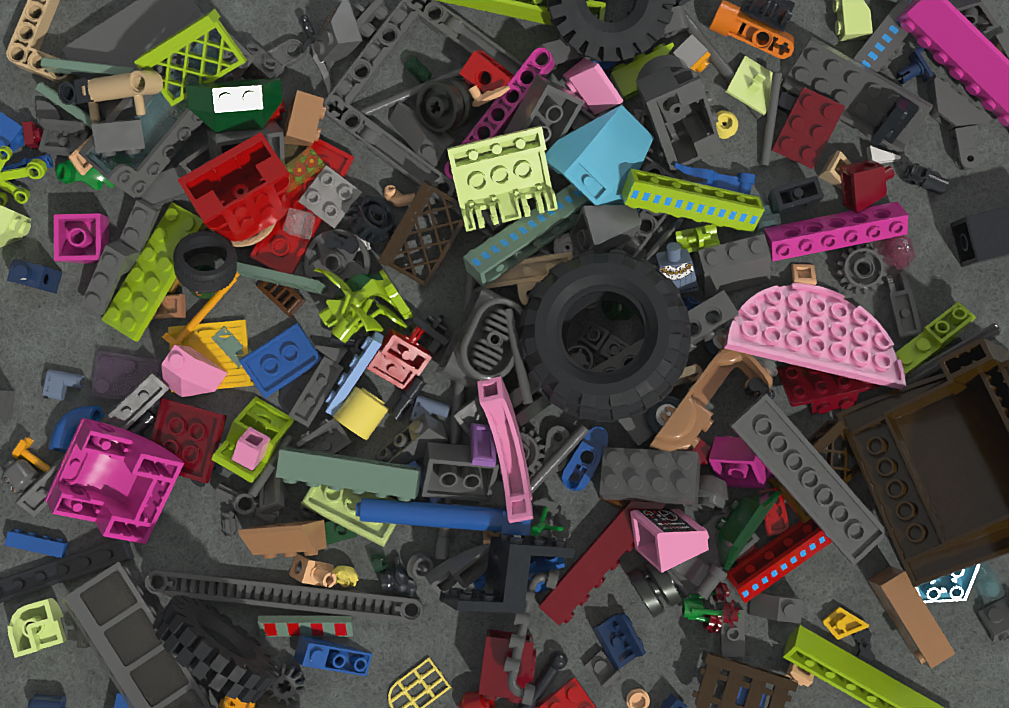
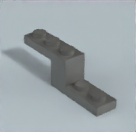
M142 199L136 200L120 239L105 246L81 305L100 316L105 314L121 275L131 271L143 251L159 215V209Z

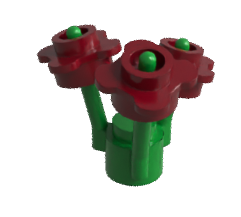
M721 581L710 596H712L715 602L722 601L724 611L703 609V602L698 601V599L703 597L699 594H688V599L683 598L682 616L687 617V620L702 621L703 628L708 630V633H712V631L717 633L722 626V621L723 623H729L730 628L733 629V622H738V617L741 616L739 607H734V600H732L731 604H727L726 597H729V588L726 583Z

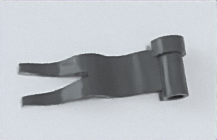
M696 556L672 567L698 588L695 592L706 600L719 582H723L728 574L713 563L709 567Z

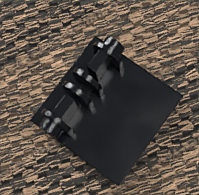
M747 0L742 13L784 32L788 21H790L793 15L792 10L795 3L790 0Z

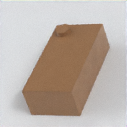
M889 566L867 580L919 664H924L932 669L956 654L916 588L912 586L905 571Z

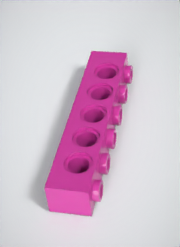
M897 201L867 207L859 213L847 211L764 228V234L773 262L907 235L908 214Z

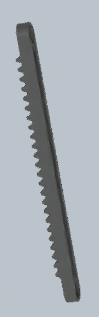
M162 569L149 573L145 579L146 589L150 593L158 595H185L189 598L404 622L419 620L424 610L423 604L418 598L394 594ZM155 575L161 576L164 580L161 588H156L152 584V579ZM409 603H414L418 607V613L414 616L408 615L405 611V607Z

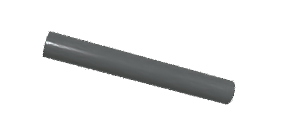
M285 435L248 491L249 495L256 498L278 464L279 449L285 446L289 447L294 440L291 436Z

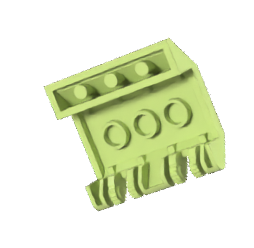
M542 126L447 148L466 232L476 230L474 214H476L479 228L485 227L481 210L489 209L491 221L496 225L499 224L496 209L499 210L502 223L522 218L519 203L522 205L524 216H530L531 211L527 203V199L535 198L539 214L545 212L542 198H544L548 212L558 209L556 196L551 187L544 151L546 150Z

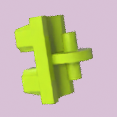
M714 224L674 233L676 243L681 245V249H687L689 253L720 245L717 227Z

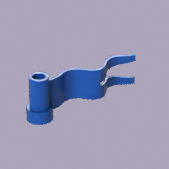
M678 163L674 164V168L684 174L707 180V182L694 183L750 195L751 186L754 185L756 175L749 173H737V177L718 174L709 169L692 168Z

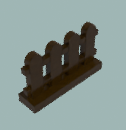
M703 650L701 659L706 663L705 668L700 667L699 673L703 674L698 691L693 690L692 697L696 698L695 705L697 708H709L711 703L717 704L718 708H759L762 696L766 694L770 696L767 708H784L785 702H790L792 698L791 695H788L789 690L796 692L798 682L791 677ZM721 668L728 670V675L720 673ZM743 677H750V682L744 681ZM718 679L725 681L721 698L713 696ZM766 683L774 685L773 689L766 688ZM740 687L748 689L743 706L736 704Z

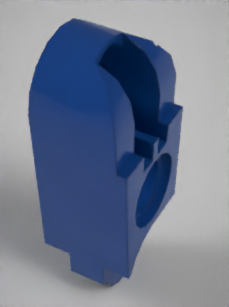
M598 426L588 429L589 433L580 441L561 474V481L569 490L580 491L584 489L593 476L603 456V448L607 447L609 442L608 433L602 427ZM589 450L593 458L591 462L585 464L581 461L580 456L583 451ZM575 472L578 473L579 479L572 481L570 475Z

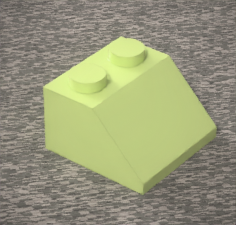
M0 205V248L22 240L23 236L27 235L30 231L31 218Z

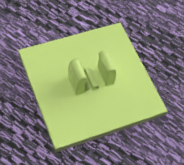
M744 56L726 92L760 114L765 115L768 110L773 72Z

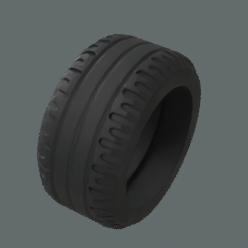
M199 231L188 234L175 247L173 253L174 272L178 281L187 289L203 294L215 293L216 291L223 290L233 281L237 271V253L233 244L226 237L213 231ZM200 253L214 254L224 261L223 265L211 271L193 269L186 262L192 256Z

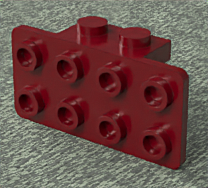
M793 364L778 368V376L789 404L793 407L809 404L811 415L817 413L825 414L839 408H850L856 405L859 392L876 389L880 386L879 384Z

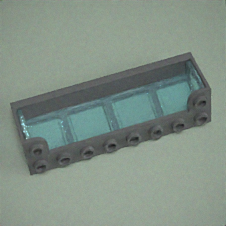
M197 9L182 29L205 14ZM214 28L209 31L208 40L221 43L222 36L217 29ZM230 33L228 34L247 61L214 82L237 81L255 60V57ZM193 41L190 46V52L202 55L203 44ZM208 45L206 56L219 59L220 48ZM224 50L223 61L234 63L238 60L233 52ZM174 53L172 55V63L184 66L185 55ZM189 57L188 67L200 70L201 60ZM206 61L204 72L217 73L218 64ZM158 64L152 67L154 71L166 77L167 67ZM171 68L170 79L182 81L183 71ZM187 72L186 83H199V75ZM169 84V91L174 98L181 94V87ZM161 91L157 94L143 95L146 114L139 116L136 115L134 97L123 98L105 121L140 118L145 148L140 149V153L126 154V150L116 151L114 156L102 157L101 153H96L92 136L78 153L108 181L138 200L203 122L188 109L187 98L171 106Z

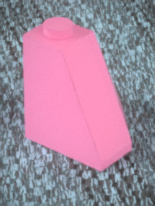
M174 345L161 364L163 381L181 397L215 392L228 374L224 369L190 346Z

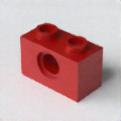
M481 49L475 50L459 73L464 77L463 80L469 86H477L482 91L481 94L507 86L515 76ZM484 71L491 75L490 83H486L483 80Z

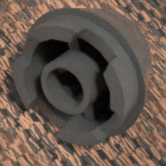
M700 475L698 505H687V507L700 513L706 510L714 511V515L725 514L727 506L730 505L727 483L714 475Z

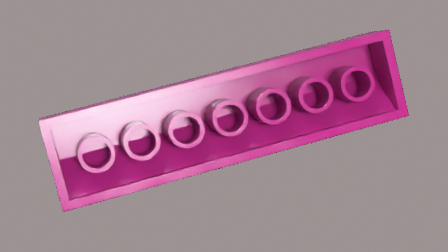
M912 0L897 17L901 27L906 32L911 33L921 47L927 48L933 54L935 61L943 64L953 78L960 80L966 86L967 92L975 95L985 109L994 113L998 117L997 120L1000 124L1009 128V60L948 0Z

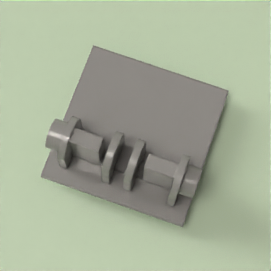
M326 165L298 202L335 229L349 211V206L359 198L362 192Z

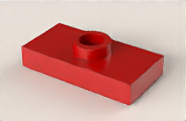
M776 487L757 490V493L778 491ZM782 495L779 496L763 519L767 536L782 534L790 528Z

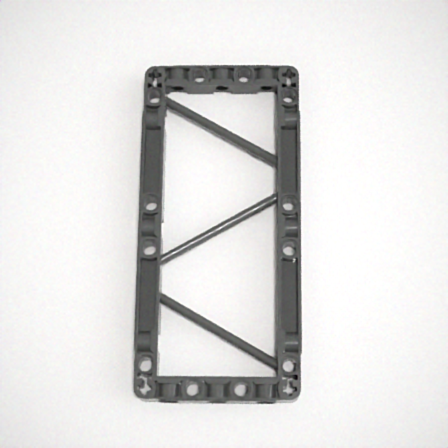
M401 0L323 103L326 106L325 114L329 120L354 137L362 146L420 188L425 179L437 188L445 185L450 188L448 194L458 200L455 184L452 180L367 117L394 106L399 101L403 102L417 96L421 87L428 82L463 77L459 74L463 67L363 109L356 110L352 105L362 92L365 93L380 73L379 69L386 60L395 54L407 38V33L416 21H421L438 35L442 34L453 42L454 47L469 58L475 50L481 49L513 75L518 72L523 63L438 1L421 0V4L418 2L413 4V0ZM432 12L441 14L437 19L429 17ZM387 34L395 35L392 41L384 40ZM365 69L368 71L365 77L356 76L359 70ZM529 73L526 74L524 78H527L532 82L534 76L533 74ZM514 92L509 96L510 103H513ZM332 106L338 107L339 111L343 114L342 117L334 110L331 112L330 108ZM581 107L568 131L573 132L593 121L596 117ZM352 118L358 119V124L355 127L347 126V122ZM647 155L639 169L640 171L654 172L658 175L676 178ZM433 192L431 197L444 206L443 198ZM446 200L447 205L453 204L450 201ZM460 207L448 208L460 219L462 218ZM643 209L639 214L641 222H647L650 225V231L643 232L639 228L632 239L615 246L613 250L628 252V255L637 257L668 214L654 213ZM474 220L476 231L483 236H495L505 229L493 232L486 220L485 227L479 228L478 222ZM541 248L528 258L549 255L550 253ZM601 302L593 303L584 309L594 310Z

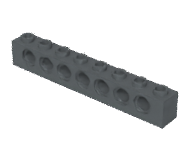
M724 290L688 311L690 326L694 325L699 329L696 335H691L689 352L697 347L695 344L701 340L707 342L717 335L716 331L724 327L727 330L732 321H735L734 318L739 316V312ZM713 313L719 317V320L716 323H709L706 320V316ZM644 338L592 368L590 371L611 372L626 366L640 351Z

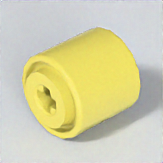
M355 386L333 417L358 436L368 440L387 413L388 408L384 406L385 403L368 390Z

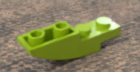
M958 301L924 327L922 333L895 353L897 359L902 361L905 377L917 367L931 360L951 343L976 316Z

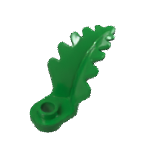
M117 154L108 164V168L111 171L120 164H127L132 168L135 167L131 158L127 156L122 157L121 154ZM70 160L59 163L56 168V177L64 184L82 181L94 190H101L104 182L109 188L114 187V184L108 181L94 167L84 175L78 173Z

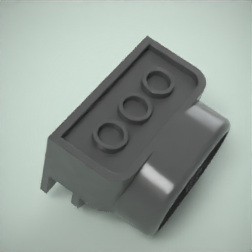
M661 55L648 61L641 68L635 81L636 88L655 138L671 172L677 170L674 168L675 163L686 166L723 150L715 125L718 122V118L714 109H711L710 106L713 104L709 92L705 90L700 76H697L684 60L674 55Z
M482 286L475 288L435 372L478 392L477 381H485L500 376L503 378L514 365L508 328H506L507 320L504 319V315L507 316V312L504 310L512 309L519 342H521L522 329L520 332L518 326L523 309L514 301L506 299Z

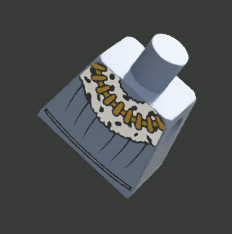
M676 242L667 244L666 252H660L655 255L654 265L667 278L673 281L680 293L698 291L689 251L681 249V245Z

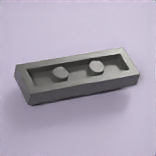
M324 356L288 416L309 428L345 368Z

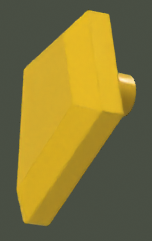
M839 606L821 621L837 640L869 627V624Z

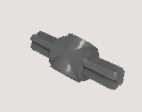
M221 483L215 488L214 495L231 503V508L240 514L248 515L252 518L256 515L271 523H275L279 517L280 512L278 510L263 515L259 511V497L256 496L254 498L245 490L240 489L236 491ZM244 497H248L252 501V506L249 510L242 506Z

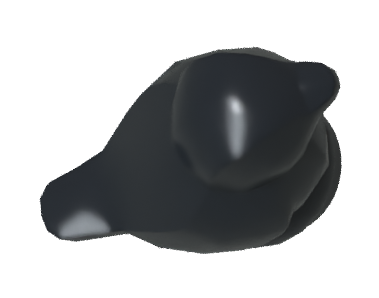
M395 555L392 569L380 572L383 591H392L394 589L398 593H407L410 597H413L418 588L417 584L401 568L399 555Z

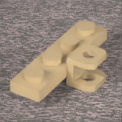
M568 251L526 258L484 288L517 284L520 301L526 305L529 299L526 292L532 290L537 282L543 280L548 275L549 269L561 261L567 262L571 260L572 252Z

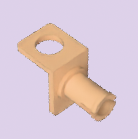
M300 554L294 557L289 575L296 580L324 587H332L336 582V575L331 573L334 569L333 564L310 560ZM301 561L302 568L300 573L298 574L297 566L298 563Z

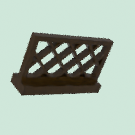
M425 179L378 262L384 266L388 265L427 288L464 224L463 217L452 221L448 209L455 206L460 207L459 201ZM433 192L443 198L444 206L431 208L429 199ZM446 200L450 201L453 204L447 205ZM427 204L429 210L423 211ZM446 209L449 222L436 225L433 212ZM430 213L433 226L420 229L418 218L420 215ZM458 223L454 230L453 224ZM416 224L417 230L411 231ZM450 225L451 237L440 240L437 228ZM434 229L437 241L425 244L421 232ZM418 233L421 245L409 248L407 237ZM446 242H447V244L445 245V247H444V249H443V248H442V243H446ZM403 244H405V250H401ZM439 245L440 256L429 260L426 248ZM423 249L426 261L413 264L410 252ZM407 253L410 265L401 267L394 263L397 255ZM435 262L433 268L431 269L430 263ZM427 264L429 274L426 280L417 276L415 267Z
M827 421L808 441L819 454L827 452V463L832 469L840 470V478L847 484L861 469L858 462L852 469L847 468V456L852 455L855 460L856 458L843 431L846 427L842 421ZM837 437L842 441V451L834 450V440ZM833 453L842 454L841 467L833 466ZM770 474L766 478L771 486H775L782 493L781 495L801 522L806 523L810 519L807 513L804 514L801 506L778 480Z

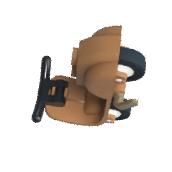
M723 327L716 331L717 335L707 342L702 340L705 352L713 358L704 372H702L701 367L697 364L685 367L682 376L674 385L676 387L687 383H695L682 402L673 396H666L661 402L656 403L647 410L646 423L648 428L657 435L649 447L654 450L687 451L689 448L693 451L701 440L697 437L700 431L706 432L714 422L710 419L714 413L705 408V406L734 368H738L748 378L744 384V392L747 396L758 398L763 393H767L773 400L775 393L770 387L772 386V377L778 374L777 365L767 358L757 361L750 354L725 349L724 343L727 330Z

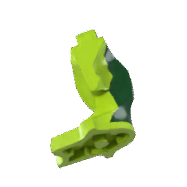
M383 269L374 275L361 273L345 282L352 290L344 317L349 314L355 319L358 316L350 306L351 304L358 306L367 314L376 297H382L389 302L404 319L414 317ZM341 288L338 289L331 300L326 301L328 307L318 313L324 324L329 328L339 322L337 317L345 300V294Z

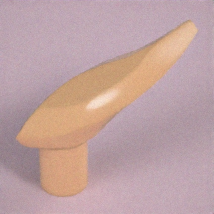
M477 86L470 88L469 92L474 99L472 106H481L502 96L510 89V86L500 87L493 91H487L484 94H481Z

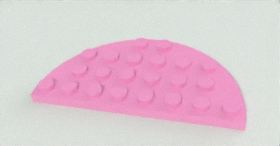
M792 283L790 286L778 287L776 285L764 289L743 304L738 311L739 316L734 318L735 321H732L727 330L724 343L725 349L900 390L906 386L902 361L897 359L892 348L894 343L880 323L860 305L856 307L845 300L844 295L824 287Z

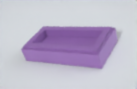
M471 423V465L495 467L496 447L490 425Z

